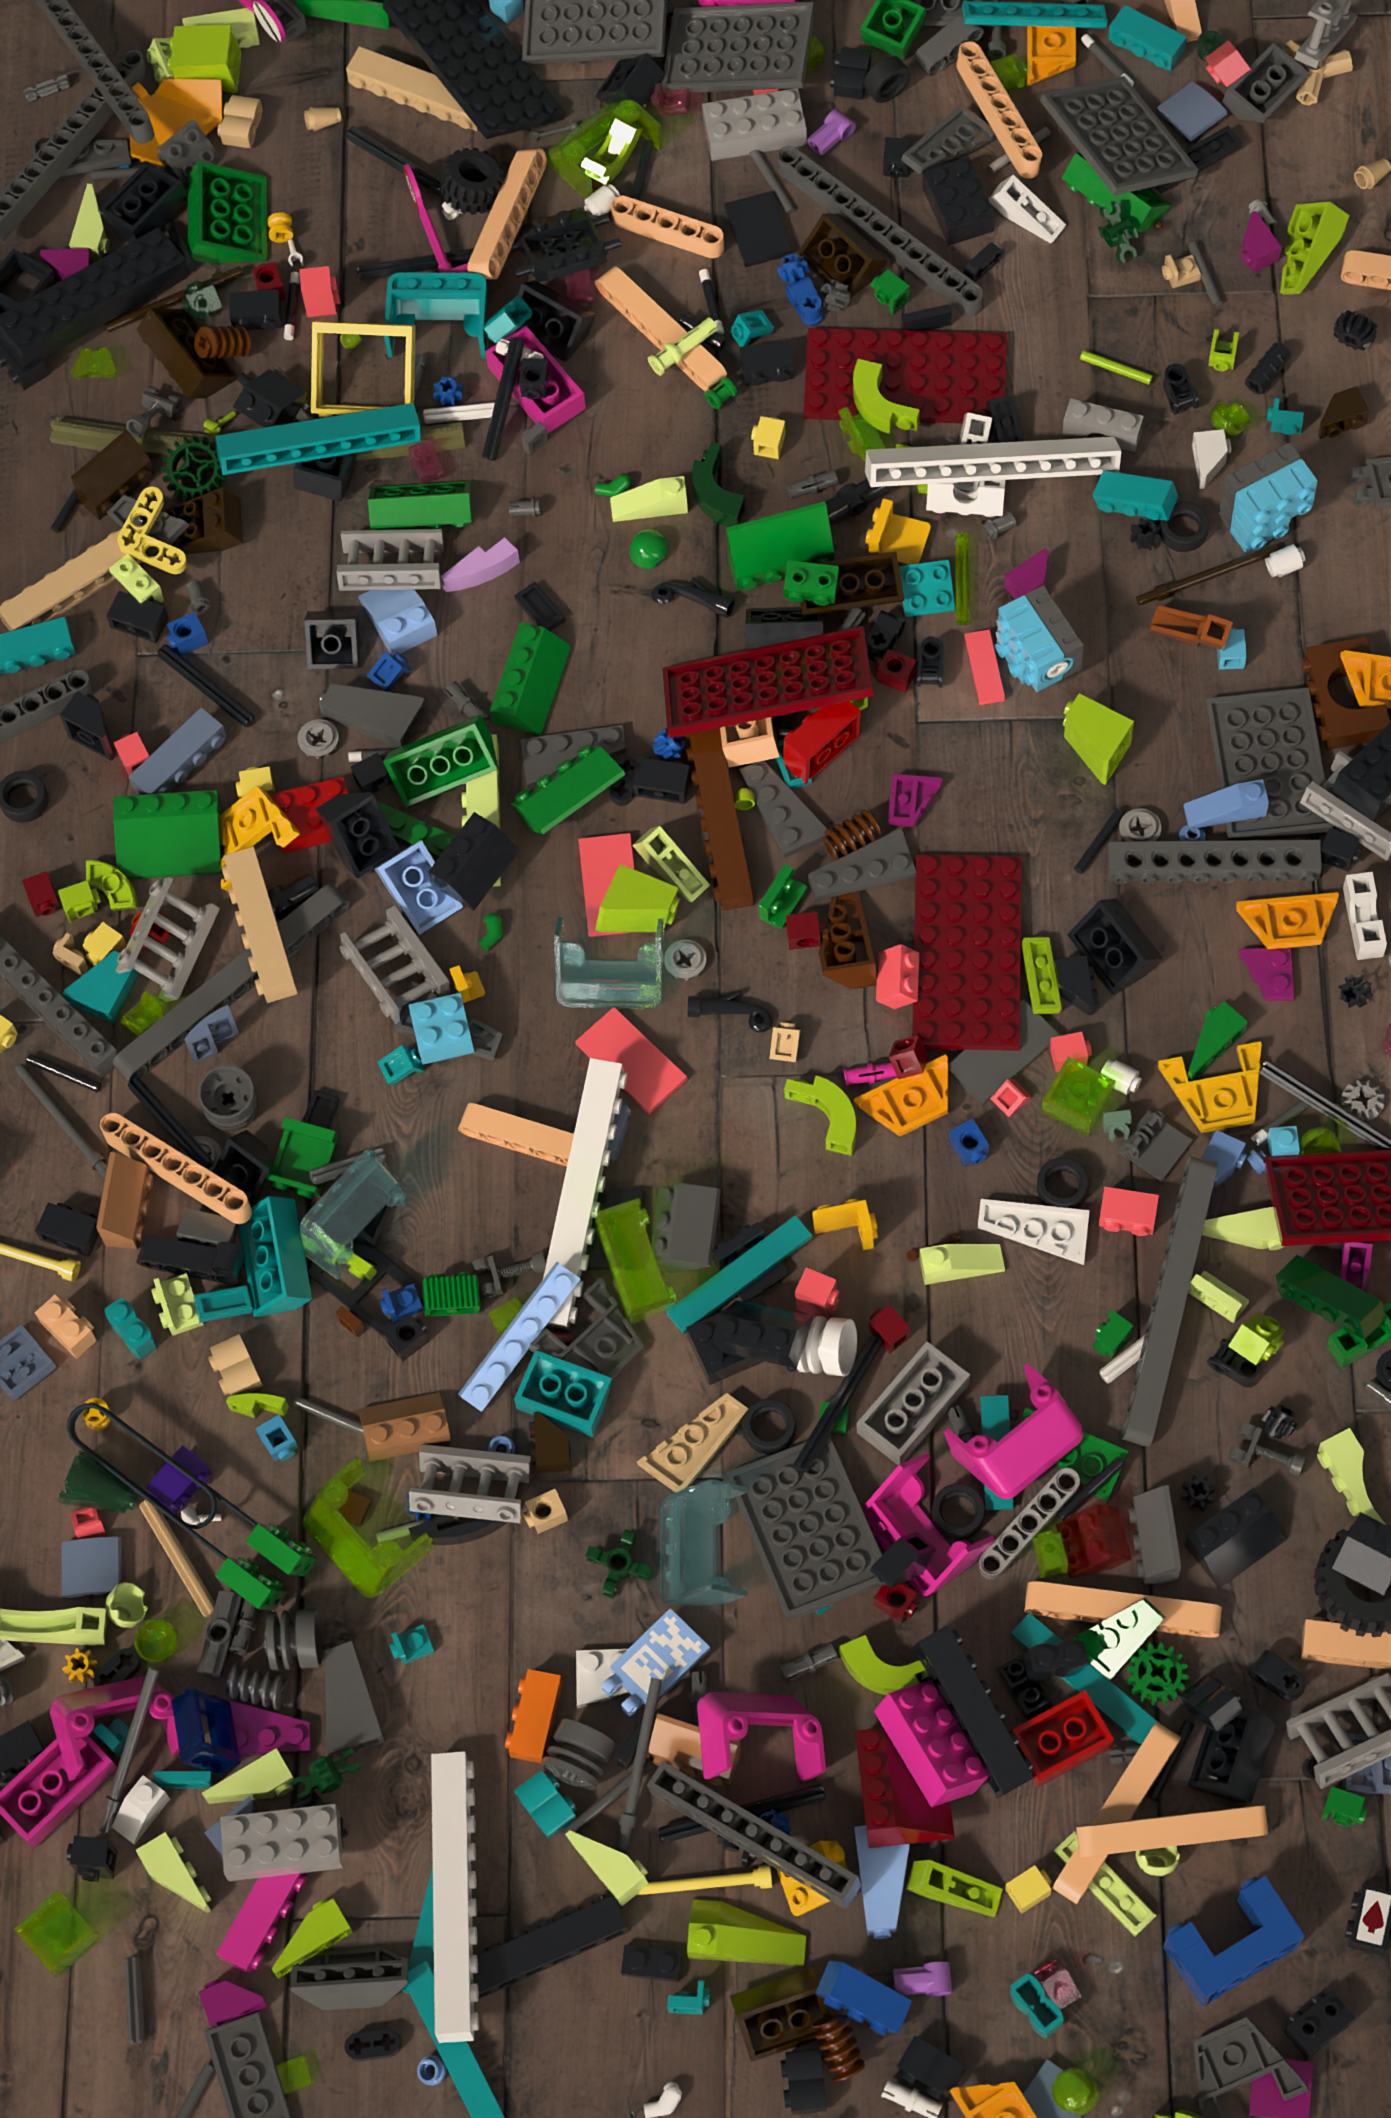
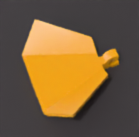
M163 79L152 96L148 94L139 82L131 88L147 111L155 133L151 141L141 144L134 141L130 135L132 157L161 166H169L167 162L162 163L157 155L160 153L157 148L190 120L194 119L205 136L216 128L220 121L223 122L221 80Z

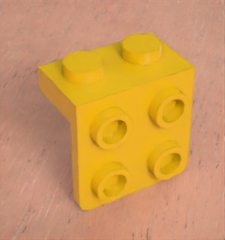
M883 499L881 507H876L874 511L873 529L869 528L866 535L865 543L869 544V555L896 551L898 564L904 566L919 564L931 530L930 524L893 514V501Z
M851 1199L844 1202L843 1205H823L812 1212L815 1234L858 1226L863 1251L874 1248L873 1239L878 1238L877 1224L874 1213L869 1214L866 1200Z
M818 1841L808 1846L848 1870L844 1860V1850L838 1841ZM777 1869L794 1916H801L830 1902L827 1898Z

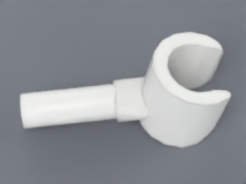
M444 202L442 204L444 208L442 213L446 219L454 220L459 214H462L460 209L455 210L451 208V202L448 204Z
M292 239L288 240L290 268L293 269L292 263L295 260L300 261L303 267L302 255L297 253L294 241Z
M193 1507L181 1511L182 1520L190 1525L202 1523L209 1517V1515H197ZM215 1514L212 1521H221V1514Z

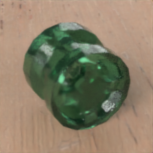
M1211 30L1200 34L1197 55L1201 60L1207 62L1205 58L1222 45L1221 35Z

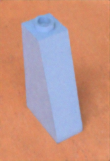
M866 1826L854 1827L867 1936L873 1935L874 1939L890 1938L891 1933H896L910 1844L868 1848Z

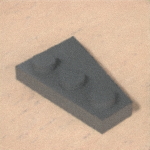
M123 495L107 514L123 528L137 500ZM160 511L148 536L171 545L186 530L189 524L182 519H177L168 513ZM142 515L134 519V524L143 526L147 523L148 518ZM151 546L146 549L145 553L149 557H155L159 553V549Z

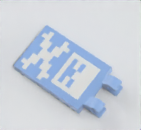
M669 1609L610 1666V1670L614 1675L603 1682L601 1685L603 1687L602 1690L611 1697L623 1686L632 1696L628 1697L621 1704L622 1710L631 1717L643 1704L646 1705L651 1677L662 1679L659 1701L710 1651V1646L674 1611Z

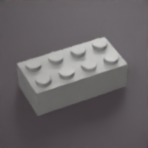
M798 88L702 104L703 123L711 161L750 155L749 153L752 150H758L762 153L780 150L784 146L798 147L807 145L806 124Z
M927 1341L857 1422V1434L897 1465L904 1463L944 1416L946 1411L950 1409L970 1385V1374Z
M336 1804L220 1817L224 1875L228 1881L344 1868L340 1812Z

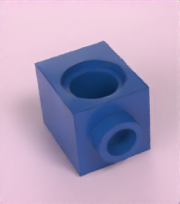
M195 612L167 624L170 633L166 635L171 648H177L181 656L209 644L205 631ZM185 633H190L186 637H181V635Z
M973 1118L949 1131V1142L965 1167L971 1163L973 1165L979 1164L986 1159L989 1154V1143ZM967 1141H973L977 1146L967 1148L963 1144Z

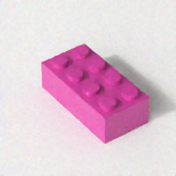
M526 325L504 339L509 342L511 337L523 339L525 348L532 350V353L535 351L543 354L544 359L548 360L549 379L546 398L529 399L521 397L519 381L522 362L519 364L512 397L535 424L541 422L546 427L548 434L586 409L582 390ZM494 345L485 353L488 368L500 381L506 355L497 353L496 345Z
M932 1680L888 1693L874 1710V1713L931 1808L974 1794L989 1777L988 1772Z
M89 1736L76 1739L83 1766L75 1780L69 1781L56 1738L0 1791V1814L33 1849L118 1769L113 1761Z

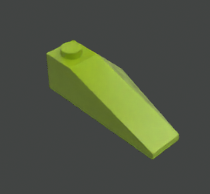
M1331 202L1296 204L1287 229L1290 243L1285 246V254L1288 255L1287 264L1283 267L1281 294H1301L1342 238L1350 215Z
M692 1899L687 1945L688 1958L804 1966L805 1935L722 1901Z

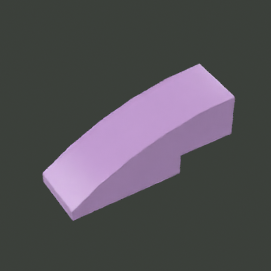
M505 537L487 552H484L478 546L441 576L443 590L445 592L463 590L495 579L520 563L518 550Z

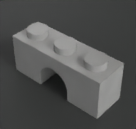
M1070 398L1063 421L1062 435L1078 439L1088 438L1090 433H1100L1107 437H1115L1120 449L1136 453L1142 433L1144 416Z

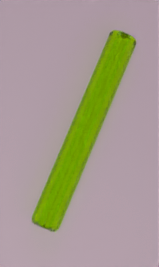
M966 532L956 534V624L959 626H966L970 623L969 534Z

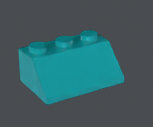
M535 1350L514 1398L516 1408L533 1416L534 1412H540L552 1423L594 1437L605 1410L612 1378Z

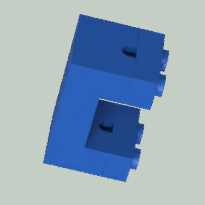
M1254 1876L1243 1883L1236 1901L1255 1932L1217 1956H1213L1192 1922L1185 1926L1183 1922H1180L1167 1931L1169 1934L1166 1936L1163 1948L1201 2008L1299 1948L1305 1937L1266 1876L1259 1880Z

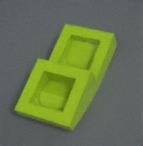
M239 1394L228 1397L226 1401L231 1411L256 1418L259 1408L284 1417L289 1408L285 1398L269 1394Z

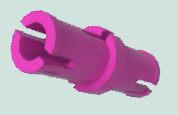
M867 1063L865 1067L843 1069L846 1086L870 1082L871 1085L875 1084V1081L898 1078L892 1063L878 1065ZM883 1071V1073L859 1076L860 1074Z

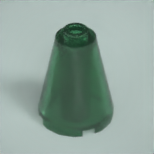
M79 1450L67 1474L64 1485L65 1489L64 1491L61 1490L58 1502L66 1505L125 1514L128 1509L133 1511L139 1495L135 1494L131 1487L91 1456Z

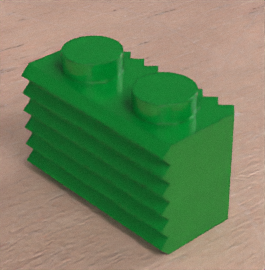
M461 1272L452 1277H444L443 1274H431L428 1278H423L424 1317L479 1314L480 1296L477 1275L471 1276V1273Z

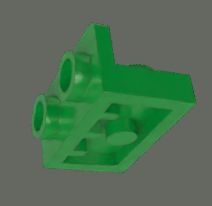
M786 864L782 866L758 905L759 919L778 929L784 928L786 925V915H792L807 891L806 885L794 879V868Z

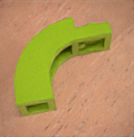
M616 118L599 151L593 156L584 158L581 167L586 169L585 174L605 185L609 184L619 174L629 159L643 128L624 118Z
M858 359L853 375V394L855 405L861 416L876 429L889 434L892 425L902 430L910 429L917 431L920 409L895 404L886 400L878 390L882 380V364Z
M815 1076L813 1085L803 1079H787L784 1087L785 1099L816 1106L827 1115L830 1125L825 1140L826 1150L852 1156L856 1141V1116L847 1095L836 1084L823 1077Z
M866 1635L839 1646V1654L851 1676L862 1686L875 1693L888 1695V1693L919 1684L918 1679L922 1681L930 1679L920 1660L900 1667L882 1662L874 1654Z

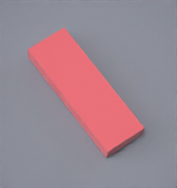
M990 629L964 634L979 705L1005 701Z

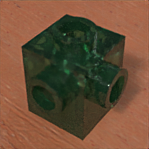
M210 280L203 283L200 281L193 282L187 285L186 290L182 291L185 297L181 299L186 313L191 312L194 318H207L213 314L212 311L222 308L215 287Z

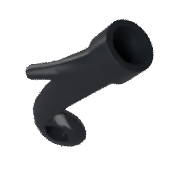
M692 577V583L695 587L676 582H663L656 585L651 592L652 599L658 604L670 602L674 594H677L714 610L716 614L725 618L731 615L735 605V599L714 593L702 585L695 577Z
M741 990L712 998L688 996L687 1017L747 1014L750 1015L748 1020L749 1027L758 1033L769 1030L772 1025V1016L763 1006L734 1000L741 996ZM760 1016L764 1022L757 1024L755 1019Z

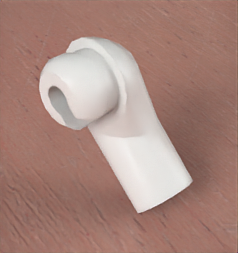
M674 2082L667 2083L664 2086V2092L659 2101L644 2103L645 2117L652 2118L671 2114L681 2100L682 2092L679 2085Z

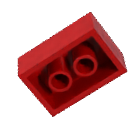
M850 701L837 705L820 707L814 714L810 713L807 715L802 725L796 730L793 729L788 732L784 738L783 764H785L786 769L797 778H801L806 785L808 780L813 779L859 737L861 710Z
M344 776L269 795L300 832V835L285 847H281L283 854L332 842L316 808L337 794H348Z
M1086 1690L1012 1729L1020 1743L1017 1749L1022 1757H1028L1034 1768V1772L1031 1774L1034 1777L1033 1780L1037 1788L1113 1748L1114 1743L1113 1736Z

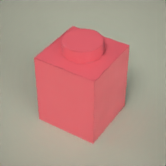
M137 732L126 734L118 741L113 742L128 776L149 757Z
M1082 1032L1052 1037L1050 1040V1051L1055 1072L1087 1066L1088 1056H1092L1089 1040L1084 1041Z

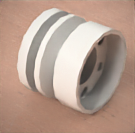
M810 1315L813 1317V1321L797 1367L798 1371L805 1373L811 1371L817 1374L824 1370L827 1375L848 1376L855 1363L857 1353V1330L852 1319L836 1317L830 1318L827 1321L824 1316H816L815 1318L814 1315Z

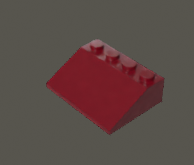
M885 1729L855 1730L868 1848L955 1839L950 1802L930 1807Z

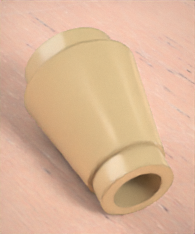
M310 107L309 110L304 111L306 127L308 130L313 129L315 132L341 122L339 108Z
M1382 159L1360 166L1354 174L1356 184L1361 189L1373 188L1391 171V165L1387 159Z

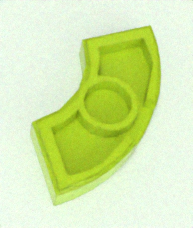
M86 860V880H88L90 888L102 890L108 897L112 910L139 909L135 889L130 880L120 870L105 862Z

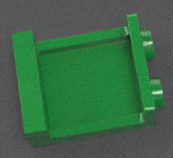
M284 1117L281 1126L284 1129V1133L271 1174L268 1175L266 1180L272 1183L271 1187L276 1190L287 1192V1188L297 1190L296 1194L304 1198L312 1199L313 1195L321 1197L325 1182L317 1185L313 1184L309 1176L310 1170L332 1163L340 1136L336 1131Z

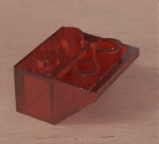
M1095 1505L1056 1524L1069 1578L1111 1570L1132 1560L1117 1506Z

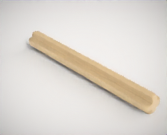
M145 1499L139 1504V1507L202 1615L204 1617L212 1616L215 1607L213 1598L162 1512Z

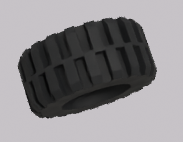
M1351 1525L1348 1531L1342 1529L1337 1532L1335 1538L1330 1539L1325 1545L1323 1552H1321L1314 1574L1315 1595L1319 1596L1318 1604L1321 1610H1327V1618L1332 1623L1336 1620L1341 1623L1340 1629L1348 1632L1350 1628L1356 1630V1636L1364 1637L1365 1633H1371L1372 1638L1381 1637L1382 1633L1386 1631L1388 1634H1391V1598L1376 1603L1360 1600L1347 1589L1343 1576L1331 1570L1353 1526Z

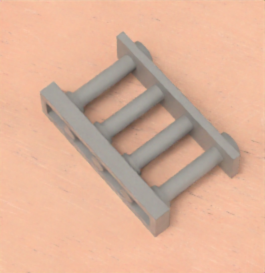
M1318 0L1308 13L1309 16L1317 19L1314 31L1297 50L1295 60L1315 69L1318 68L1355 24L1358 14L1349 10L1352 0Z
M442 529L341 531L343 553H348L347 565H337L339 591L441 589L439 563L433 562L434 552H444ZM399 552L398 564H383L384 553ZM409 552H424L423 563L408 564ZM359 553H374L373 564L357 565Z
M1339 751L1330 768L1334 773L1322 786L1312 781L1307 786L1300 803L1344 833L1360 838L1359 843L1388 861L1391 857V826L1385 830L1352 808L1346 801H1342L1330 793L1339 771L1353 759Z
M170 877L157 880L150 887V897L126 949H123L117 958L119 964L115 970L120 974L131 971L133 968L160 984L162 990L158 997L165 1002L179 999L220 910L219 907L212 903L196 908L170 892L169 888L173 881ZM163 900L192 917L193 922L189 930L183 929L158 913ZM153 923L181 939L183 944L179 952L175 953L147 936ZM142 946L147 947L171 962L172 968L167 976L137 959Z
M393 906L386 910L387 921L385 925L366 936L352 942L345 932L340 934L342 945L339 948L343 957L346 960L350 959L376 995L380 1001L379 1005L383 1014L386 1017L390 1016L395 1024L400 1022V1007L430 991L432 993L436 991L439 997L450 995V986L447 977L396 906ZM388 935H396L399 939V944L367 961L359 953L360 950ZM403 953L405 955L409 953L412 958V963L381 980H378L372 970ZM416 972L424 974L426 982L394 999L385 990Z
M421 1444L419 1451L420 1472H425L421 1489L410 1488L409 1490L410 1511L513 1523L521 1522V1500L515 1499L518 1483L530 1482L531 1456ZM436 1473L453 1475L449 1492L432 1490ZM464 1476L480 1478L476 1495L460 1493ZM491 1479L508 1481L504 1498L488 1496Z
M1388 1673L1372 1677L1366 1684L1305 1713H1297L1290 1720L1286 1721L1290 1740L1301 1735L1317 1760L1318 1764L1314 1766L1315 1780L1321 1789L1391 1756V1729L1384 1733L1378 1732L1363 1708V1705L1378 1699L1391 1720V1698L1388 1695L1391 1692V1677ZM1352 1711L1369 1737V1740L1359 1745H1353L1338 1721V1717ZM1327 1723L1344 1750L1334 1757L1326 1755L1312 1732L1313 1729Z

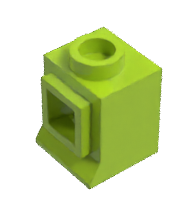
M1214 329L1208 366H1213L1217 371L1233 369L1239 333L1234 332L1233 343L1218 341L1219 330Z
M88 880L58 890L69 923H72L76 917L79 919L95 913L98 910L97 904L101 903L97 889H91Z

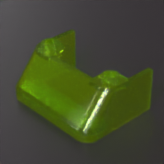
M623 100L608 103L548 149L547 160L550 167L584 199L593 194L592 181L577 165L584 160L585 153L608 136L616 118L624 123H634L642 127L641 134L647 140L652 141L659 151L663 149L661 125L637 102Z
M639 1198L598 1211L595 1221L603 1250L630 1325L642 1322L673 1308L675 1301H677L672 1285L667 1286L663 1282L646 1233V1224L650 1223L645 1208L640 1209L641 1202Z
M356 1457L322 1486L303 1517V1525L306 1532L358 1592L364 1597L373 1598L381 1594L432 1551L433 1547L429 1537L424 1533L404 1551L397 1543L390 1540L382 1541L371 1549L341 1515L338 1509L348 1500V1488L366 1474L362 1461L359 1457Z

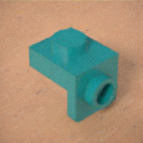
M1274 397L1273 406H1268L1267 421H1271L1270 431L1282 432L1286 435L1301 434L1304 412L1278 410L1280 398Z

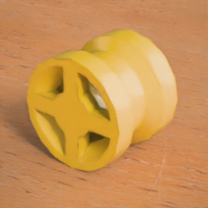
M280 212L269 216L268 226L271 228L269 230V238L272 241L284 243L293 238V229L291 228L292 217L289 214Z
M90 1398L85 1402L98 1404L110 1411L106 1402L101 1398ZM89 1408L81 1413L88 1427L93 1430H103L111 1423L110 1418L103 1413L100 1414L101 1412L95 1408Z

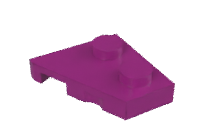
M892 774L888 825L914 827L942 787L943 778Z
M1267 948L1239 949L1238 955L1240 960H1243L1246 964L1251 978L1259 985L1260 992L1266 1001H1293L1291 948L1270 950Z

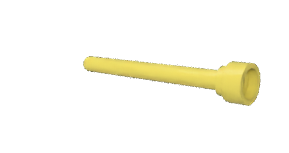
M0 1242V1254L58 1271V1274L62 1275V1279L72 1282L79 1275L80 1261L71 1258L59 1261Z
M769 1864L759 1865L758 1869H753V1872L648 1882L649 1885L637 1895L754 1884L755 1886H760L761 1889L772 1888L771 1866Z

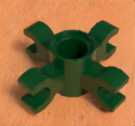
M1112 201L1111 206L1113 209L1110 214H1108L1105 207H1100L1099 209L1101 216L1107 219L1108 225L1105 227L1100 226L1098 230L1101 238L1105 239L1109 247H1117V260L1125 263L1124 253L1126 251L1129 252L1130 257H1137L1136 249L1130 246L1128 240L1133 237L1137 238L1139 235L1136 227L1132 226L1127 217L1120 218L1121 207L1118 202Z
M625 1529L619 1548L612 1549L609 1553L593 1546L588 1547L585 1555L587 1557L586 1561L606 1566L609 1572L602 1592H604L603 1596L614 1599L620 1580L626 1579L630 1575L650 1582L653 1574L652 1567L631 1561L630 1552L636 1541V1532ZM617 1559H623L627 1562L625 1567L621 1569H615L612 1567V1563Z
M348 1749L344 1751L340 1759L335 1762L331 1756H322L314 1760L308 1767L311 1773L310 1776L294 1778L291 1781L293 1788L300 1784L306 1786L305 1791L297 1795L300 1801L308 1799L316 1788L320 1790L321 1794L331 1793L339 1789L344 1783L342 1774L359 1771L361 1769L359 1762L354 1765L347 1764V1759L355 1755L353 1750Z

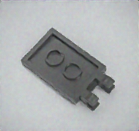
M1391 457L1366 459L1363 467L1355 466L1350 468L1351 474L1348 475L1349 484L1357 485L1364 481L1366 488L1355 490L1356 496H1353L1355 507H1362L1371 502L1374 503L1375 508L1391 507Z

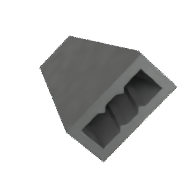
M332 683L328 690L323 691L319 698L322 716L395 749L409 743L427 712L426 702L422 697Z
M345 1640L335 1642L330 1646V1649L325 1650L326 1750L333 1760L340 1758L341 1754L348 1749H352L355 1753L385 1742L356 1649L352 1641L346 1642Z

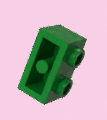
M788 560L784 583V598L797 603L803 602V600L814 601L815 604L822 606L829 605V603L835 604L839 566Z

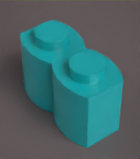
M522 297L514 298L485 322L484 330L486 336L495 343H498L500 339L507 338L532 316V310Z
M119 1298L105 1308L106 1317L114 1332L123 1338L133 1356L142 1360L157 1349L156 1342L149 1328L143 1321L138 1319L128 1301Z
M541 1770L516 1788L514 1792L549 1840L576 1819L573 1812L577 1808L568 1796L562 1798L556 1790L560 1785L551 1773L545 1775Z
M1026 1973L1011 1985L1010 1997L1019 2011L1028 2015L1031 2027L1039 2036L1047 2039L1062 2027L1064 2020L1059 2007L1051 1999L1045 1997L1043 1987L1035 1977Z

